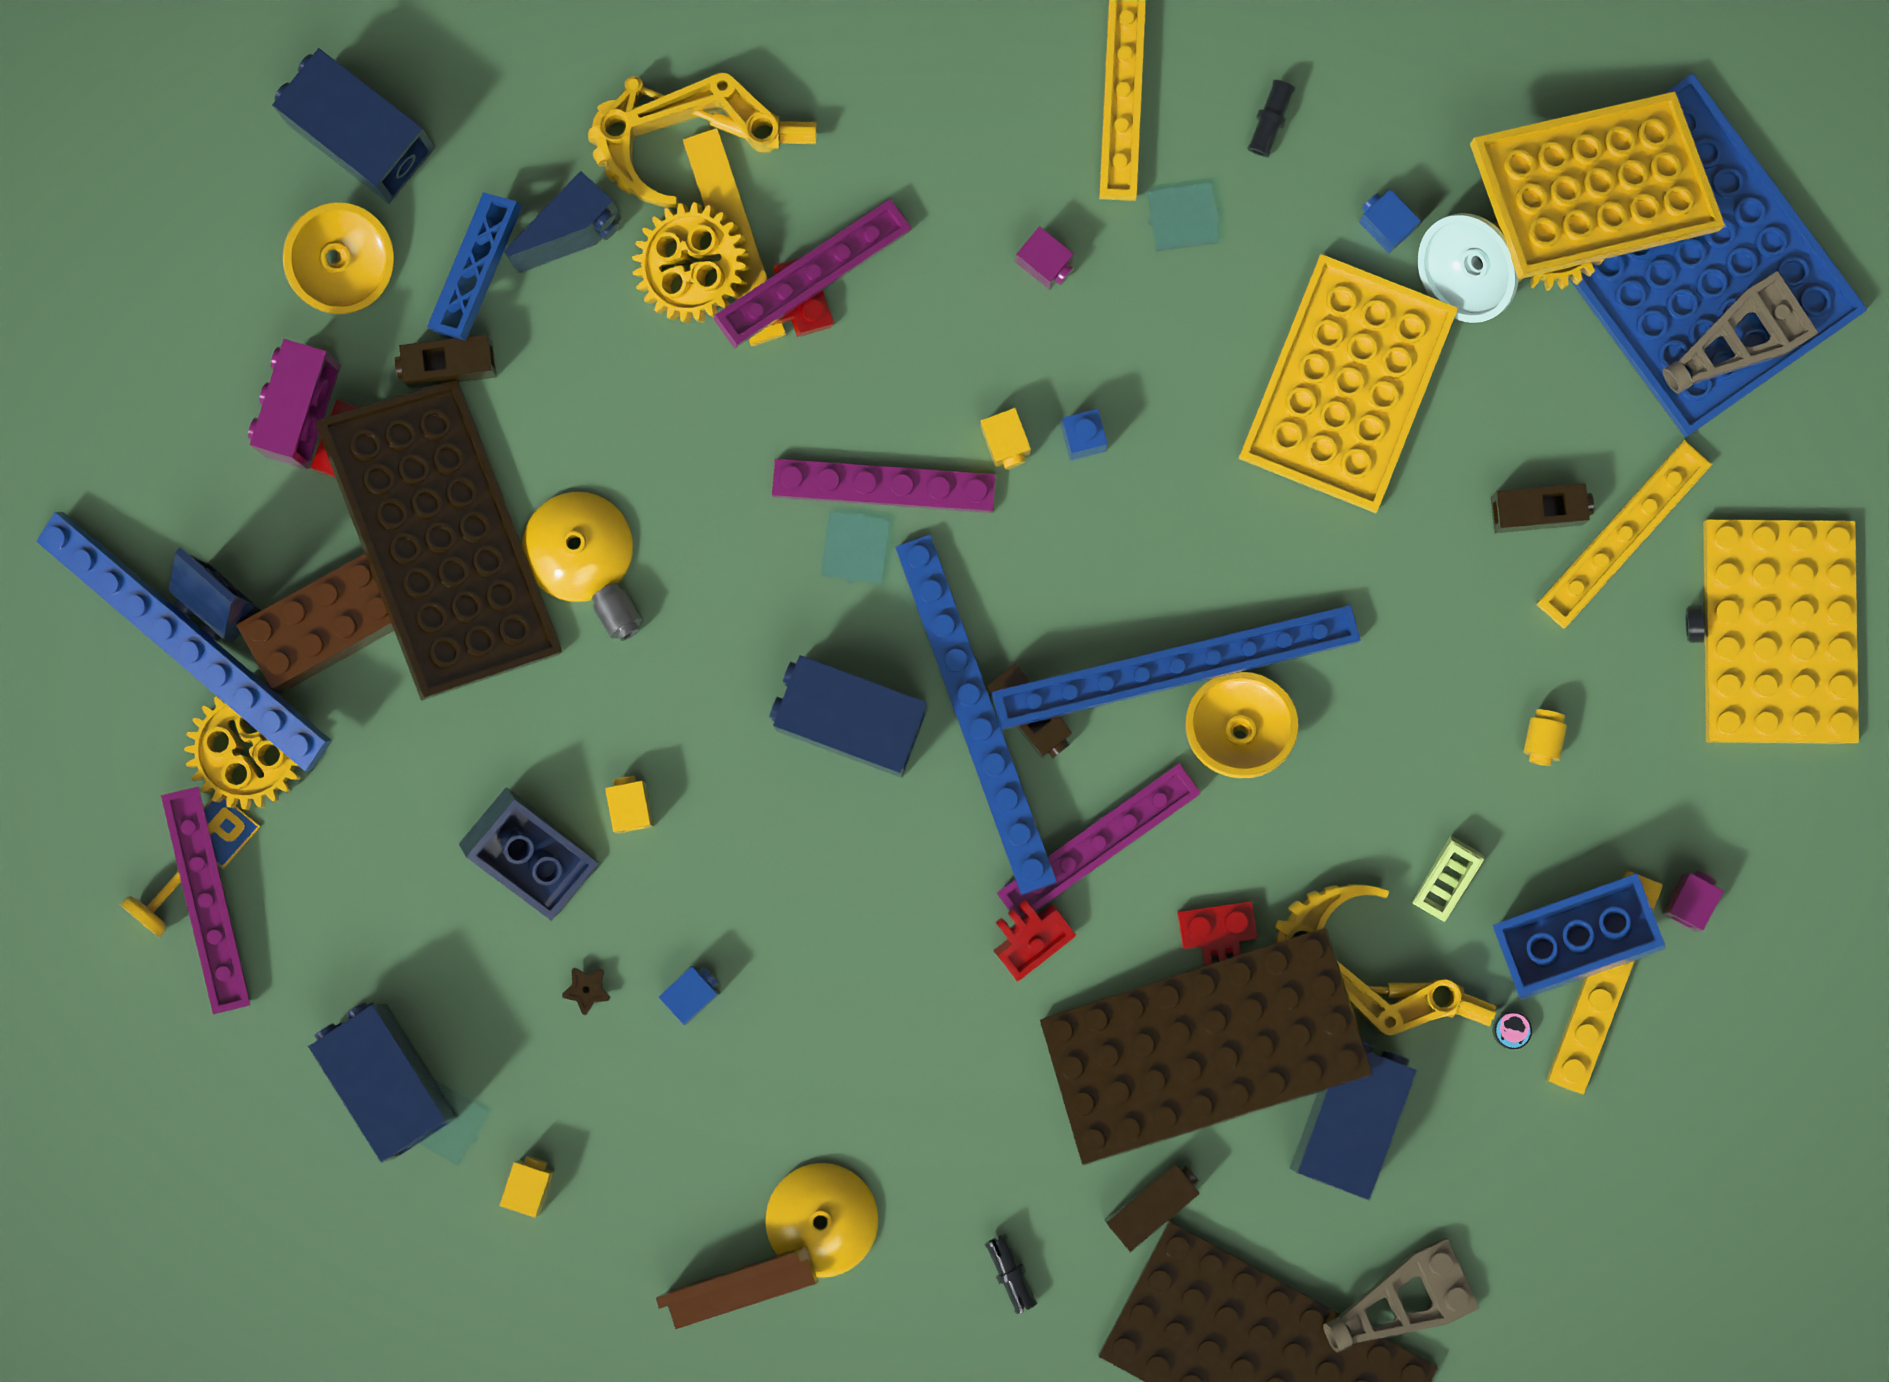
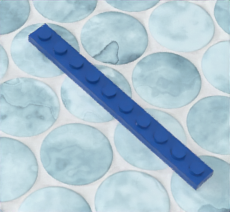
M55 512L37 539L36 542L299 767L304 771L312 770L332 742L329 737L64 512Z
M927 535L896 546L897 554L1021 896L1053 885L1057 881L931 536Z
M1349 605L994 691L992 697L1001 730L1357 644L1361 639L1352 607Z

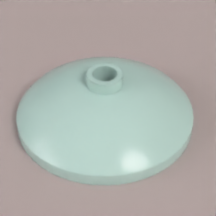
M1457 213L1437 221L1425 233L1418 252V269L1422 284L1429 297L1457 307L1455 319L1473 323L1490 320L1502 313L1510 305L1517 291L1518 277L1511 261V254L1506 239L1494 224L1474 214Z

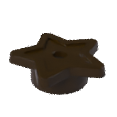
M577 968L572 969V985L562 993V997L576 1001L583 1015L589 1013L594 1003L610 1000L609 994L602 987L604 976L602 969L590 974H586ZM585 986L590 988L589 993L583 992Z

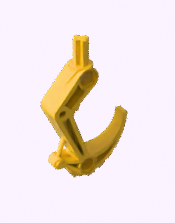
M727 73L715 74L668 95H663L644 87L639 77L631 76L625 81L626 90L616 100L606 101L597 107L598 113L594 117L592 128L588 131L589 142L597 146L593 151V157L598 166L605 167L604 174L610 181H617V186L628 194L632 193L644 202L667 208H678L677 197L664 195L652 190L642 182L634 170L633 144L636 136L701 117L711 121V126L744 138L754 150L761 153L780 149V144H816L817 139L816 122L780 121V116H776L767 110ZM643 94L656 99L638 107L639 98ZM716 111H722L725 115L720 114ZM615 123L626 125L624 133L620 136L608 134L609 128ZM765 125L773 129L772 134L765 139H759L753 135L756 128Z
M1347 884L1339 887L1337 885L1327 886L1319 893L1315 890L1306 894L1307 900L1303 903L1296 900L1288 907L1291 915L1287 921H1277L1275 929L1278 932L1275 943L1291 939L1297 931H1303L1307 934L1324 928L1331 913L1340 904L1353 897L1370 895L1385 899L1389 891L1368 885ZM1338 962L1352 1007L1380 1034L1395 1035L1431 1020L1446 1016L1453 1018L1455 1014L1488 1027L1492 1020H1494L1497 1005L1463 993L1464 987L1450 980L1437 979L1429 983H1388L1387 986H1367ZM1439 986H1445L1451 995L1449 1003L1444 1007H1439L1433 1000V992ZM1378 994H1387L1388 998L1400 999L1389 1004Z

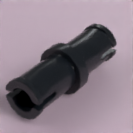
M1273 80L1264 109H1260L1256 118L1259 122L1247 148L1248 151L1262 157L1270 156L1279 128L1284 127L1286 122L1284 114L1292 93L1295 91L1294 86L1281 80Z
M1003 1234L998 1236L999 1239L993 1238L984 1245L988 1249L998 1271L996 1275L998 1283L1004 1285L1015 1313L1019 1314L1024 1312V1308L1029 1310L1038 1303L1034 1299L1024 1277L1026 1272L1024 1265L1018 1263L1007 1235Z

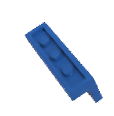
M483 192L427 325L429 329L446 339L458 338L464 341L467 340L522 209L520 203Z

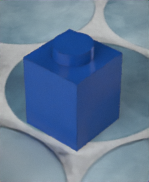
M1391 189L1382 197L1378 193L1373 195L1362 206L1365 213L1359 221L1388 254L1413 233L1421 222Z
M1098 409L1062 418L1061 428L1070 461L1106 452L1108 443Z
M691 966L659 998L679 1021L686 1025L720 994L715 989L719 982L705 967L699 971L695 966Z

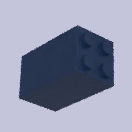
M320 48L313 55L309 54L301 61L298 67V74L290 83L286 82L278 89L274 98L275 102L272 104L288 126L388 204L392 202L435 149L423 128Z
M799 655L797 663L790 661L783 678V683L787 686L783 698L776 697L769 716L774 721L773 727L776 731L902 778L928 710L927 702Z
M364 1002L346 1014L349 1020L345 1023L337 1025L332 1023L318 1031L314 1035L317 1041L309 1045L308 1048L382 1163L396 1159L457 1119L458 1116L388 1005L374 1004L373 1002L367 1005Z
M1363 1042L1374 1075L1316 1094L1290 1169L1298 1174L1370 1201L1417 1070L1407 1067L1410 1059L1383 1051L1382 1055L1378 1056L1372 1053L1373 1045Z

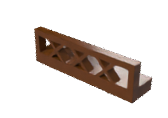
M804 1246L669 1290L656 1297L659 1309L668 1306L675 1329H679L815 1285L819 1281L808 1248Z

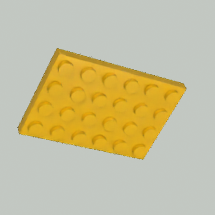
M1676 92L1474 137L1470 142L1500 230L1508 244L1511 261L1518 280L1719 232L1725 226Z
M1320 254L1238 459L1377 513L1458 308Z
M1705 520L1703 522L1706 743H1859L1855 521Z

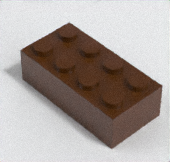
M365 553L236 624L271 689L279 693L289 690L394 631Z

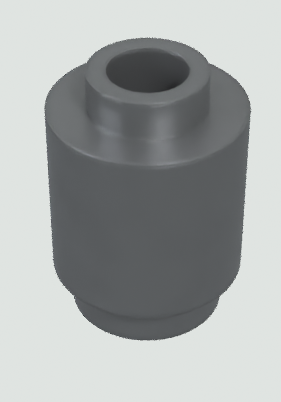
M617 583L602 588L592 596L595 604L593 609L611 639L619 637L621 641H624L640 631L638 626L642 623L643 619L626 590L620 589Z

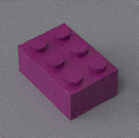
M283 339L281 348L277 347L272 355L271 368L274 370L270 382H266L262 387L259 398L262 407L258 418H254L250 424L248 439H251L249 445L267 458L308 470L319 437L315 424L317 420L325 418L341 365L327 351Z

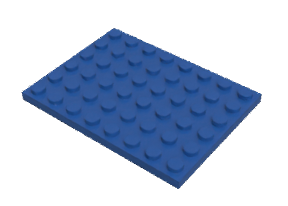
M1691 74L1664 94L1676 92L1725 226L1719 232L1606 258L1601 265L1591 263L1595 269L1594 273L1589 277L1581 272L1582 281L1578 285L1574 284L1569 278L1685 438L1868 310L1694 74ZM1778 271L1816 328L1818 334L1783 356L1695 383L1680 394L1675 393L1667 384L1663 376V369L1678 361L1746 290ZM1754 312L1746 314L1735 327V333L1746 347H1754L1766 343L1770 339V334ZM1723 336L1715 339L1704 351L1714 365L1735 356ZM1685 366V368L1688 370V372H1689V374H1690V376H1691V375H1692L1691 369H1690L1689 367Z

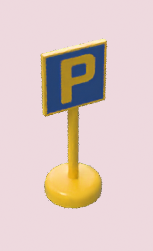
M212 797L204 806L217 865L224 869L261 827L236 806L234 808L227 807V798L218 803L214 802ZM179 871L147 907L133 896L126 897L120 904L121 907L158 938L166 931V924L154 912L181 883Z

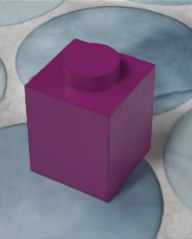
M1039 226L1017 252L1015 263L1050 290L1056 282L1062 285L1074 270V267L1070 265L1073 262L1074 253Z
M1696 871L1695 874H1682L1661 914L1693 931H1704L1724 891L1715 886L1717 880L1703 872Z

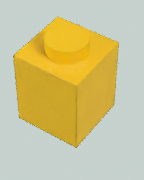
M1016 408L980 420V427L995 468L1004 465L1007 470L1026 462L1025 457L1030 455L1031 448Z
M635 776L614 779V786L605 788L614 833L619 834L654 827L645 782H636Z
M526 1156L525 1161H515L499 1206L532 1217L539 1216L555 1171L546 1169L547 1162L534 1157Z

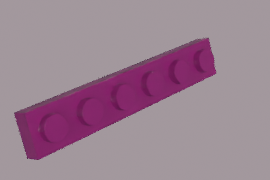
M889 199L715 314L713 320L735 349L908 234L912 228L892 200Z
M775 459L772 497L993 513L996 474Z
M1180 763L1049 855L1048 859L1057 883L1021 896L1015 879L998 891L997 895L1009 911L1014 909L1022 919L1027 915L1019 905L1024 899L1034 911H1037L1201 794Z
M199 786L161 795L212 1013L214 1015L250 1006L251 1003Z

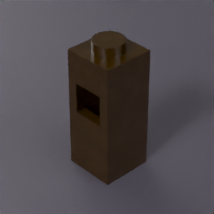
M487 334L470 336L466 341L453 338L399 345L400 356L395 357L398 379L403 378V382L409 388L439 385L456 379L458 382L497 378L493 341Z
M1586 483L1497 491L1491 496L1494 533L1581 526L1590 520L1589 515L1594 514L1592 493H1587Z
M1015 663L987 685L986 689L992 696L994 691L1031 683V681ZM1059 716L1016 726L1041 758L1045 757L1048 753L1052 758H1055L1070 745L1066 739L1071 736L1072 732Z
M1172 1162L1104 1221L1131 1253L1200 1194L1194 1187L1200 1181L1186 1164L1179 1169Z

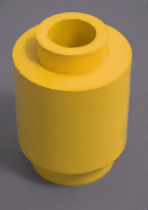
M1536 709L1535 716L1530 718L1523 750L1524 754L1530 756L1529 762L1542 766H1551L1552 761H1560L1567 725L1564 724V714Z

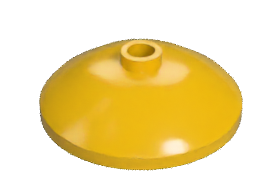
M331 202L311 208L295 221L285 239L283 267L291 288L301 300L323 312L347 314L369 306L383 293L393 271V247L386 229L374 215L353 204ZM335 250L338 258L336 262L331 264L327 260V254L329 251Z
M568 492L549 499L534 512L524 531L522 549L534 580L541 589L551 596L564 601L586 602L591 601L592 596L602 588L614 583L619 584L623 580L632 561L633 538L625 517L611 502L592 493ZM573 537H578L581 540L580 547L575 550L569 549V540Z
M1238 672L1213 678L1194 694L1186 713V736L1194 754L1213 771L1234 778H1253L1273 771L1290 755L1298 735V716L1291 698L1277 683L1259 674ZM1243 731L1247 736L1239 739L1233 733Z
M814 1163L792 1171L774 1189L767 1205L766 1231L775 1253L779 1255L807 1246L817 1277L836 1276L852 1269L867 1255L876 1238L878 1209L874 1196L866 1183L857 1174L840 1165ZM817 1215H824L827 1218L828 1225L826 1228L819 1229L814 1225V1218Z

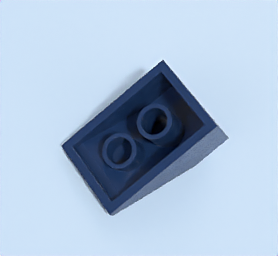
M580 171L506 248L504 253L513 267L519 273L597 245L602 238L608 240L618 230L620 226L618 221L621 219V216L614 201Z
M181 547L175 552L169 591L178 598L174 605L189 618L194 614L197 615L204 622L201 629L216 642H219L222 638L233 643L241 635L236 624L262 610L207 561Z
M507 787L459 843L466 858L551 921L599 865L597 860Z

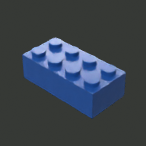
M1638 873L1492 925L1521 1000L1666 950L1664 940Z

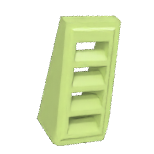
M1450 836L1412 903L1445 922L1484 861L1483 855L1455 837ZM1454 852L1469 860L1467 866H1464L1452 859V854ZM1445 865L1462 874L1459 880L1443 871ZM1438 878L1454 887V889L1450 893L1434 883ZM1429 891L1446 900L1444 907L1426 897Z

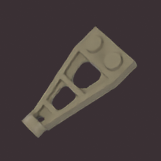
M1777 271L1746 290L1678 361L1663 369V376L1669 387L1675 393L1680 394L1695 383L1783 356L1817 335L1818 332ZM1754 312L1770 334V339L1766 343L1754 347H1746L1735 333V327L1746 314ZM1723 336L1735 356L1714 365L1704 351L1715 339ZM1685 366H1687V367H1689V368L1691 369V372H1692V375H1691V376H1690L1688 370L1685 368Z
M1441 1239L1410 1254L1337 1318L1325 1323L1323 1328L1330 1345L1336 1352H1339L1354 1343L1447 1325L1480 1308L1449 1240ZM1418 1276L1421 1277L1432 1305L1425 1311L1408 1313L1401 1304L1398 1292L1410 1279ZM1386 1297L1395 1319L1390 1323L1372 1327L1365 1313L1366 1309L1381 1298Z

